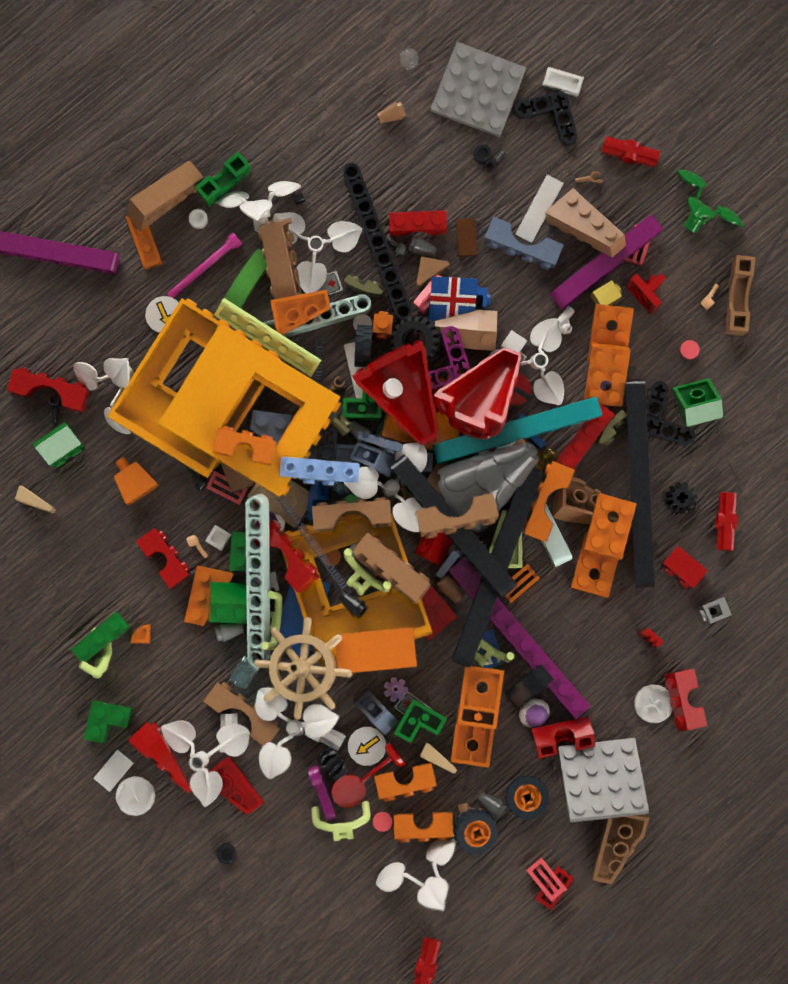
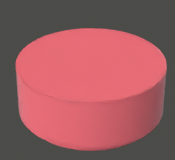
M692 340L685 341L680 346V355L686 360L694 359L699 354L698 344Z
M378 812L373 818V826L376 830L385 832L392 826V817L387 812Z

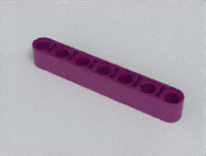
M653 215L648 216L625 234L626 246L613 258L601 253L556 288L550 296L560 309L563 310L626 261L624 260L628 256L630 258L664 229Z
M0 231V254L116 274L120 257L118 253Z

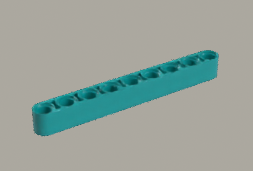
M593 397L505 423L498 435L490 436L489 439H477L464 435L434 444L432 447L437 464H442L514 443L521 438H531L603 415L598 398Z

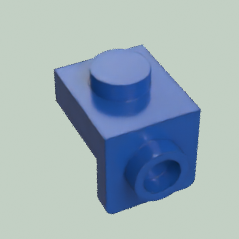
M477 285L476 300H482V310H486V306H490L491 294H487V288Z

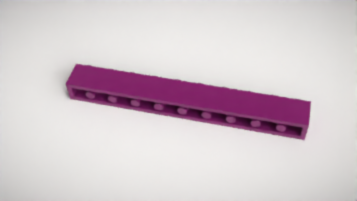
M462 558L448 570V573L473 601L481 578L466 560ZM497 598L489 621L531 670H534L540 664L544 666L554 678L546 687L574 719H577L591 706Z

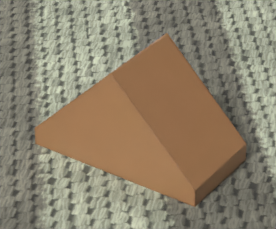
M421 257L416 283L417 289L419 290L432 280V276L436 274L441 275L448 270L449 262Z

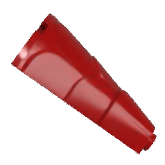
M421 340L415 341L412 346L410 343L403 345L370 362L365 370L361 368L353 374L352 377L356 384L420 445L425 443L430 445L437 441L436 438L439 436L436 406L432 396L426 349ZM391 378L399 380L403 386L402 394L394 399L388 398L383 392V384Z
M504 347L479 362V365L439 389L434 394V401L440 414H445L449 419L448 423L467 436L477 439H489L490 436L498 435L505 425L513 391L517 385L521 353Z

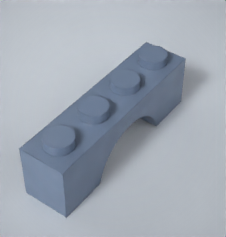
M494 216L484 238L487 246L497 249V247L501 248L508 255L514 256L516 254L521 256L522 260L532 263V261L536 262L541 268L547 270L550 268L554 269L564 245L549 238H545L536 245H524L514 238L511 231V223Z

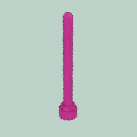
M232 232L221 248L168 292V297L174 298L230 249L233 250L241 246L242 242Z

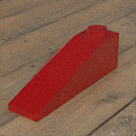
M147 722L128 742L146 758H153L156 766L164 772H169L168 776L187 793L191 792L192 789L186 775L163 734L160 732L162 729L155 722L152 724Z

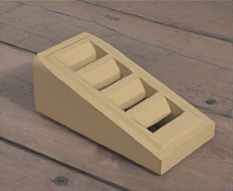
M19 486L15 497L16 501L55 513L56 509L27 488Z
M425 743L420 757L453 774L456 773L457 770L429 743Z

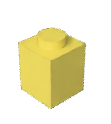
M611 280L593 291L591 298L595 304L612 305L621 299L622 291L617 283L614 284Z

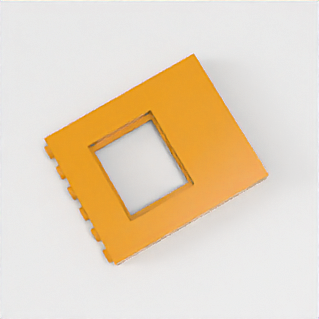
M181 298L107 417L208 479L219 461L158 424L177 394L163 385V382L190 339L205 348L220 324L263 349V344L255 339L250 341L241 330L236 329L234 331L229 328L230 324L223 319L218 321L213 318L214 314L206 309L202 311L197 308V304L188 298L187 300ZM263 349L267 353L281 360L280 358H278L279 354L271 349L269 351ZM255 379L253 380L226 424L227 427L234 428V432L238 431L265 388L264 384Z
M220 324L158 424L280 498L281 495L285 496L291 486L288 483L293 478L280 476L281 458L308 459L311 454L308 450L311 445H317L321 438L318 435L322 428L326 430L331 422V419H329L332 412L336 413L341 403L338 402L340 396ZM254 379L300 406L275 447L271 466L252 462L253 450L246 444L238 445L234 449L233 457L213 453L218 428L222 429L223 426H226Z
M352 514L342 518L338 522L335 531L315 533L313 525L306 524L299 527V529L303 528L301 532L305 531L303 535L300 533V530L283 532L292 538L294 547L296 549L299 548L305 554V560L308 563H312L316 568L314 557L323 552L326 554L359 543L367 533L380 540L388 550L391 549L398 554V558L403 562H408L393 516L392 526L373 528L365 517ZM282 551V554H283V557H284V560H285V563H286V566H287V569H288V560H287L286 555H285L284 552ZM321 578L315 581L304 593L295 591L303 618L309 617L312 620L310 636L317 637L325 643L337 634L413 627L414 640L432 634L422 601L420 600L415 605L392 586L389 592L379 590L359 597L368 606L367 611L361 618L353 617L342 603L330 607ZM313 646L314 652H317L318 649ZM335 646L334 648L331 649V651H332V653H333V655H334V657H335L336 666H337V656H336V646ZM324 657L318 660L319 666L326 667Z

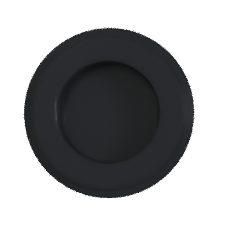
M481 144L475 147L473 152L475 162L485 164L491 160L492 150L489 146Z
M223 844L217 850V858L223 864L232 863L237 856V851L231 844Z

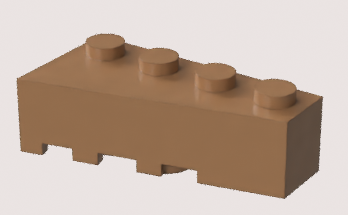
M189 160L130 198L126 216L141 232L178 203L185 200L191 193H196L195 187L203 181L204 177Z
M574 188L545 212L548 224L560 228L561 231L567 234L570 233L582 242H587L593 248L612 258L626 246L625 235Z
M291 217L269 221L260 225L258 230L259 238L264 246L262 254L268 266L266 273L271 280L270 292L274 299L302 294L299 271L297 268H294L297 256L296 252L292 250L294 233H291L289 230V225L292 224Z
M369 533L363 537L353 550L354 557L384 581H389L393 588L415 605L418 604L431 587L428 582L430 579L423 573L418 574L413 570L414 567L407 561L403 562L398 558V554L391 549L388 550L380 540L372 537Z

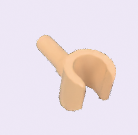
M715 284L710 293L701 301V305L706 310L715 303L711 298L717 291L718 284Z
M196 535L187 537L186 540L189 547L196 545L202 556L207 558L208 554L202 548Z

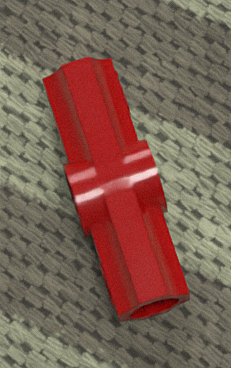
M609 136L605 137L601 153L618 157L625 163H640L654 168L660 156L659 150L641 146L635 140L623 141Z
M719 493L718 512L715 518V528L717 529L716 550L734 551V533L738 523V516L736 514L737 493Z
M424 937L420 958L418 957L415 967L414 984H431L432 980H434L440 940Z

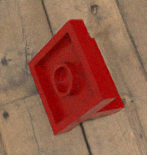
M662 273L657 277L654 274L645 283L636 274L630 279L626 288L651 315L662 303L653 292L663 284L666 278Z

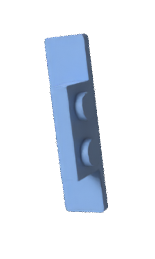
M282 457L280 476L299 478L305 484H315V481H322V485L334 486V483L338 482L357 483L359 464Z

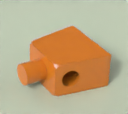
M125 457L115 462L120 472L114 476V479L128 506L159 487V484L138 462L130 465Z

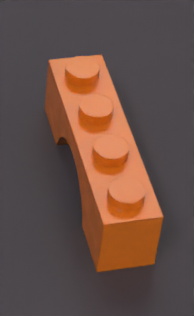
M552 461V464L547 465L544 475L547 476L545 482H540L537 493L540 494L537 501L533 500L530 508L532 514L530 519L526 518L523 529H525L524 534L544 542L548 541L554 523L551 522L546 514V501L554 491L561 488H569L575 469Z

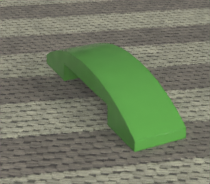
M258 248L225 296V299L241 309L244 307L243 304L261 276L266 273L268 266L266 259L263 257L262 250Z

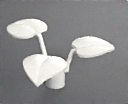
M290 181L276 182L268 187V191L271 192L268 200L247 201L249 194L242 191L229 192L217 200L216 204L218 203L220 206L227 208L240 205V210L253 219L254 229L258 232L260 225L269 222L268 217H270L272 197L274 195L278 197L288 195L301 188V185Z
M292 212L275 213L273 220L292 218L289 230L291 233H294L293 244L297 241V238L308 241V248L313 252L312 262L304 261L297 266L300 286L305 293L318 291L326 280L327 270L322 263H315L316 253L322 250L324 243L331 242L334 249L339 252L351 251L358 242L362 228L352 222L339 221L333 223L328 228V235L331 239H322L319 236L309 238L300 235L305 230V222L300 215Z
M552 318L540 322L532 329L530 341L533 345L539 346V353L533 355L530 360L521 362V365L530 364L532 368L541 370V378L537 379L533 386L537 399L545 403L561 405L564 398L562 378L554 371H550L544 376L545 366L548 364V357L544 354V351L552 352L556 350L562 340L558 319ZM497 349V350L493 351L492 353H490V354L488 355V357L491 356L492 354L496 353L497 351L501 350V349Z
M128 358L107 359L104 362L106 376L97 377L96 369L90 364L84 362L75 363L73 365L75 375L80 383L86 385L87 389L95 390L98 387V382L111 378L112 382L120 387L110 407L105 408L104 415L106 421L114 430L123 434H130L131 431L107 417L134 374L132 368L129 367Z
M418 442L403 445L401 452H396L395 461L404 454L420 472L424 470L427 463V451L424 444L420 445ZM366 466L359 468L357 483L343 482L355 496L361 499L373 497L377 493V485L383 488L386 496H394V498L402 502L393 507V517L396 522L409 531L419 532L415 512L423 508L414 498H408L405 501L397 494L400 489L397 478L395 480L390 479L385 484L377 481L379 477L377 470Z
M260 688L257 692L255 703L258 716L263 720L272 721L278 715L287 722L286 731L289 734L277 745L269 742L262 747L259 754V763L265 776L268 779H273L289 767L291 755L288 749L281 747L282 744L289 739H293L294 736L303 735L304 732L312 738L321 737L334 727L339 716L323 705L313 704L307 707L303 713V720L305 722L291 720L280 713L287 708L286 698L279 693L270 702H265L264 696L273 688Z
M178 720L163 725L161 727L163 736L174 751L186 753L191 746L189 765L191 769L198 772L191 777L190 786L192 792L201 801L204 807L208 806L218 797L222 789V779L219 773L215 771L208 772V769L204 768L209 763V757L222 747L229 756L235 757L244 753L249 742V730L238 724L225 725L216 735L217 740L221 743L219 746L207 754L202 751L195 754V744L192 741L196 737V732L189 722Z
M449 837V841L436 840L429 846L426 858L429 862H433L432 867L436 877H429L425 884L404 873V864L395 862L389 864L380 872L376 886L382 891L391 892L400 887L403 877H407L423 887L419 890L417 896L421 905L430 909L444 910L448 884L440 877L436 866L437 864L444 865L450 860L456 845L455 838Z

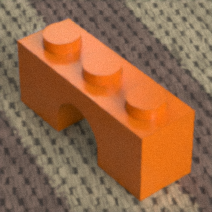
M223 426L222 429L218 428L213 453L233 457L234 449L240 444H246L253 450L252 462L271 466L276 441L271 436L261 435L260 438L253 436V432L242 430V433L234 432V428Z
M428 762L412 766L413 779L407 784L398 783L393 771L374 775L379 800L383 799L384 802L395 800V796L401 794L403 797H409L414 795V791L422 790V793L433 791V787L437 785L432 763Z
M432 812V823L427 828H419L414 824L413 813L393 814L394 839H398V842H410V839L418 838V842H428L430 838H437V841H449V837H453L452 812Z

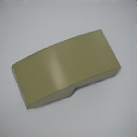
M349 274L344 280V285L358 293L376 298L383 296V287L376 281L371 282L368 280L365 285H362V280L356 276L351 277Z
M623 409L613 417L602 431L597 442L599 447L602 444L607 446L615 440L613 436L616 434V431L613 429V426L617 429L625 423L623 419L627 416Z
M336 415L329 423L342 436L346 435L351 429L349 420L344 416Z

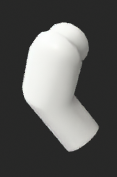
M567 306L558 317L559 330L563 334H570L572 332L569 319L575 311L570 306Z

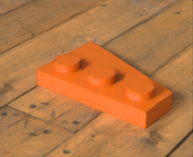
M327 290L270 300L276 331L281 335L287 334L331 309Z
M197 565L184 622L204 626L208 620L210 582L230 583L235 573Z

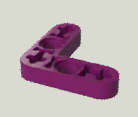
M453 326L446 327L441 335L450 366L429 372L431 379L433 378L431 375H435L434 378L437 383L434 386V382H431L432 390L444 387L460 377L461 374H457L459 366L458 364L454 366L453 362L456 363L464 360V363H461L462 369L470 370L459 331ZM448 330H450L451 333H455V336H453L454 343L458 341L459 344H454L448 347L447 344H451L450 338L445 337V335H447ZM454 348L461 351V357L458 359L451 356V350ZM440 372L448 374L449 379L447 382L439 381L438 374Z
M319 764L308 768V773L313 787H316L327 821L336 819V813Z

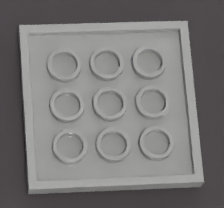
M456 42L430 112L500 137L527 67Z
M635 738L595 742V747L577 751L575 745L558 746L570 822L649 813Z

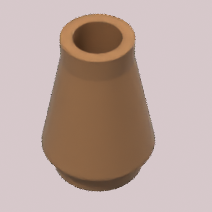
M394 102L377 113L382 124L384 122L401 120L402 117L406 116L401 102Z
M448 574L436 583L438 590L449 597L454 603L463 598L455 580Z

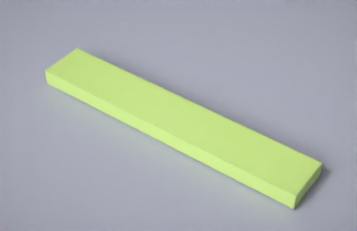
M225 298L221 301L214 314L217 318L229 323L234 329L244 332L250 339H255L263 344V347L267 350L275 351L281 359L310 377L313 376L321 362V359Z

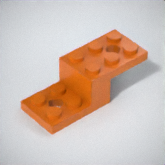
M595 304L587 357L589 367L584 400L597 397L602 405L622 407L631 351L628 345L634 308ZM615 320L617 327L614 330L607 329L608 321ZM605 380L610 381V388L602 390L600 388L601 382Z
M601 493L598 494L589 530L584 534L570 588L605 598L609 597L617 563L619 560H622L637 503ZM609 512L617 514L618 519L616 522L612 523L608 520ZM591 569L598 570V579L593 580L590 578L589 572Z
M475 666L465 667L450 762L489 768L494 729L497 728L504 677L503 670ZM479 682L487 684L488 688L485 693L477 691L476 686ZM470 740H476L478 743V747L474 751H470L467 748V743Z

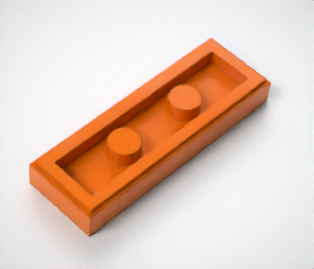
M126 216L144 270L161 265L162 261L150 227L147 226L145 230L140 232Z

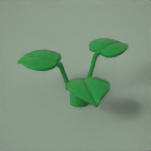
M678 169L676 171L684 181L697 188L696 197L690 196L688 198L691 211L689 212L690 216L684 223L685 228L696 233L702 224L705 225L708 220L716 215H720L724 220L744 228V224L739 216L729 208L718 206L717 210L713 211L699 200L702 188L707 186L699 175L687 170Z

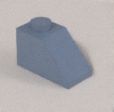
M357 442L349 458L365 467H371L377 470L378 473L388 477L391 474L389 466L395 462V458L385 451L361 442Z
M369 690L355 702L360 710L384 735L399 722Z

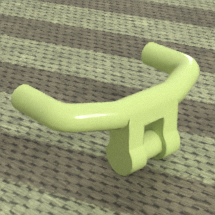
M345 549L344 558L355 571L346 582L350 588L353 587L360 596L371 585L383 592L390 591L391 583L389 581L382 583L375 579L353 558L351 549ZM360 577L365 581L362 585L357 581Z
M269 591L267 597L275 600L274 612L270 611V617H272L270 631L272 628H277L280 632L282 595L278 592ZM271 635L270 642H263L261 647L264 650H274L278 642Z
M112 642L104 647V653L96 658L95 667L82 661L79 668L91 674L94 678H101L102 674L107 670L112 656Z
M481 639L478 650L481 648L486 654L482 656L477 652L474 659L483 667L491 655L502 661L511 662L514 654L511 652L505 654Z
M363 801L362 817L353 822L329 824L320 821L318 807L311 808L313 825L318 829L333 832L334 841H340L343 838H348V840L354 839L353 829L367 823L371 815L369 802Z

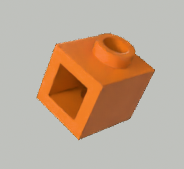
M379 311L378 314L374 313L372 337L380 340L391 338L393 315L385 311Z

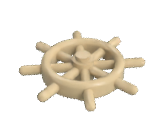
M309 617L304 619L302 635H294L285 639L277 628H272L271 634L279 645L272 653L270 661L255 660L254 662L255 667L269 669L270 679L274 686L264 696V701L270 702L279 693L286 699L295 701L294 718L296 720L302 717L303 702L321 698L329 709H334L335 703L326 692L332 686L335 676H352L351 670L336 668L335 657L331 651L332 648L342 641V636L337 634L327 643L317 637L310 636L312 620ZM298 643H301L300 658L291 647ZM309 644L318 649L310 658H308ZM285 652L293 662H281ZM324 657L326 667L313 666L319 659ZM280 670H286L290 674L282 680ZM313 674L325 675L321 684H319ZM298 678L297 691L295 693L287 686ZM307 680L314 691L304 694L305 681Z

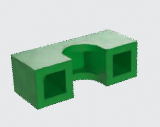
M238 151L224 162L223 169L217 175L206 177L195 187V190L206 205L210 207L252 172L251 165Z
M115 612L70 650L80 662L89 663L101 653L104 647L113 640L118 639L131 626L120 612Z

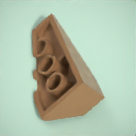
M475 310L434 321L435 326L440 328L439 334H442L443 330L448 326L457 328L463 347L466 349L491 351L496 349L497 311ZM450 330L445 335L446 338L449 337L451 340V344H447L448 347L459 344L458 341L454 343L453 336H455V333H451ZM420 331L419 340H421L423 344H425V336L423 332Z
M572 477L569 488H561L556 491L553 499L552 517L571 523L590 524L596 500L601 491L598 489L593 490L585 485V481ZM609 512L607 518L610 522L614 523L617 521L618 516L615 512Z
M641 814L604 819L592 880L607 884L614 882L628 857L633 854L639 841H642L644 838L649 816Z

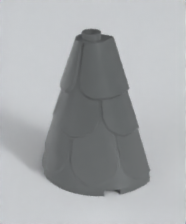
M523 443L447 463L437 472V476L441 479L438 481L440 491L447 504L459 517L470 510L474 497L490 493L494 495L499 513L538 462L537 450L532 444ZM483 523L475 524L476 527L471 530L481 533L490 525H484Z

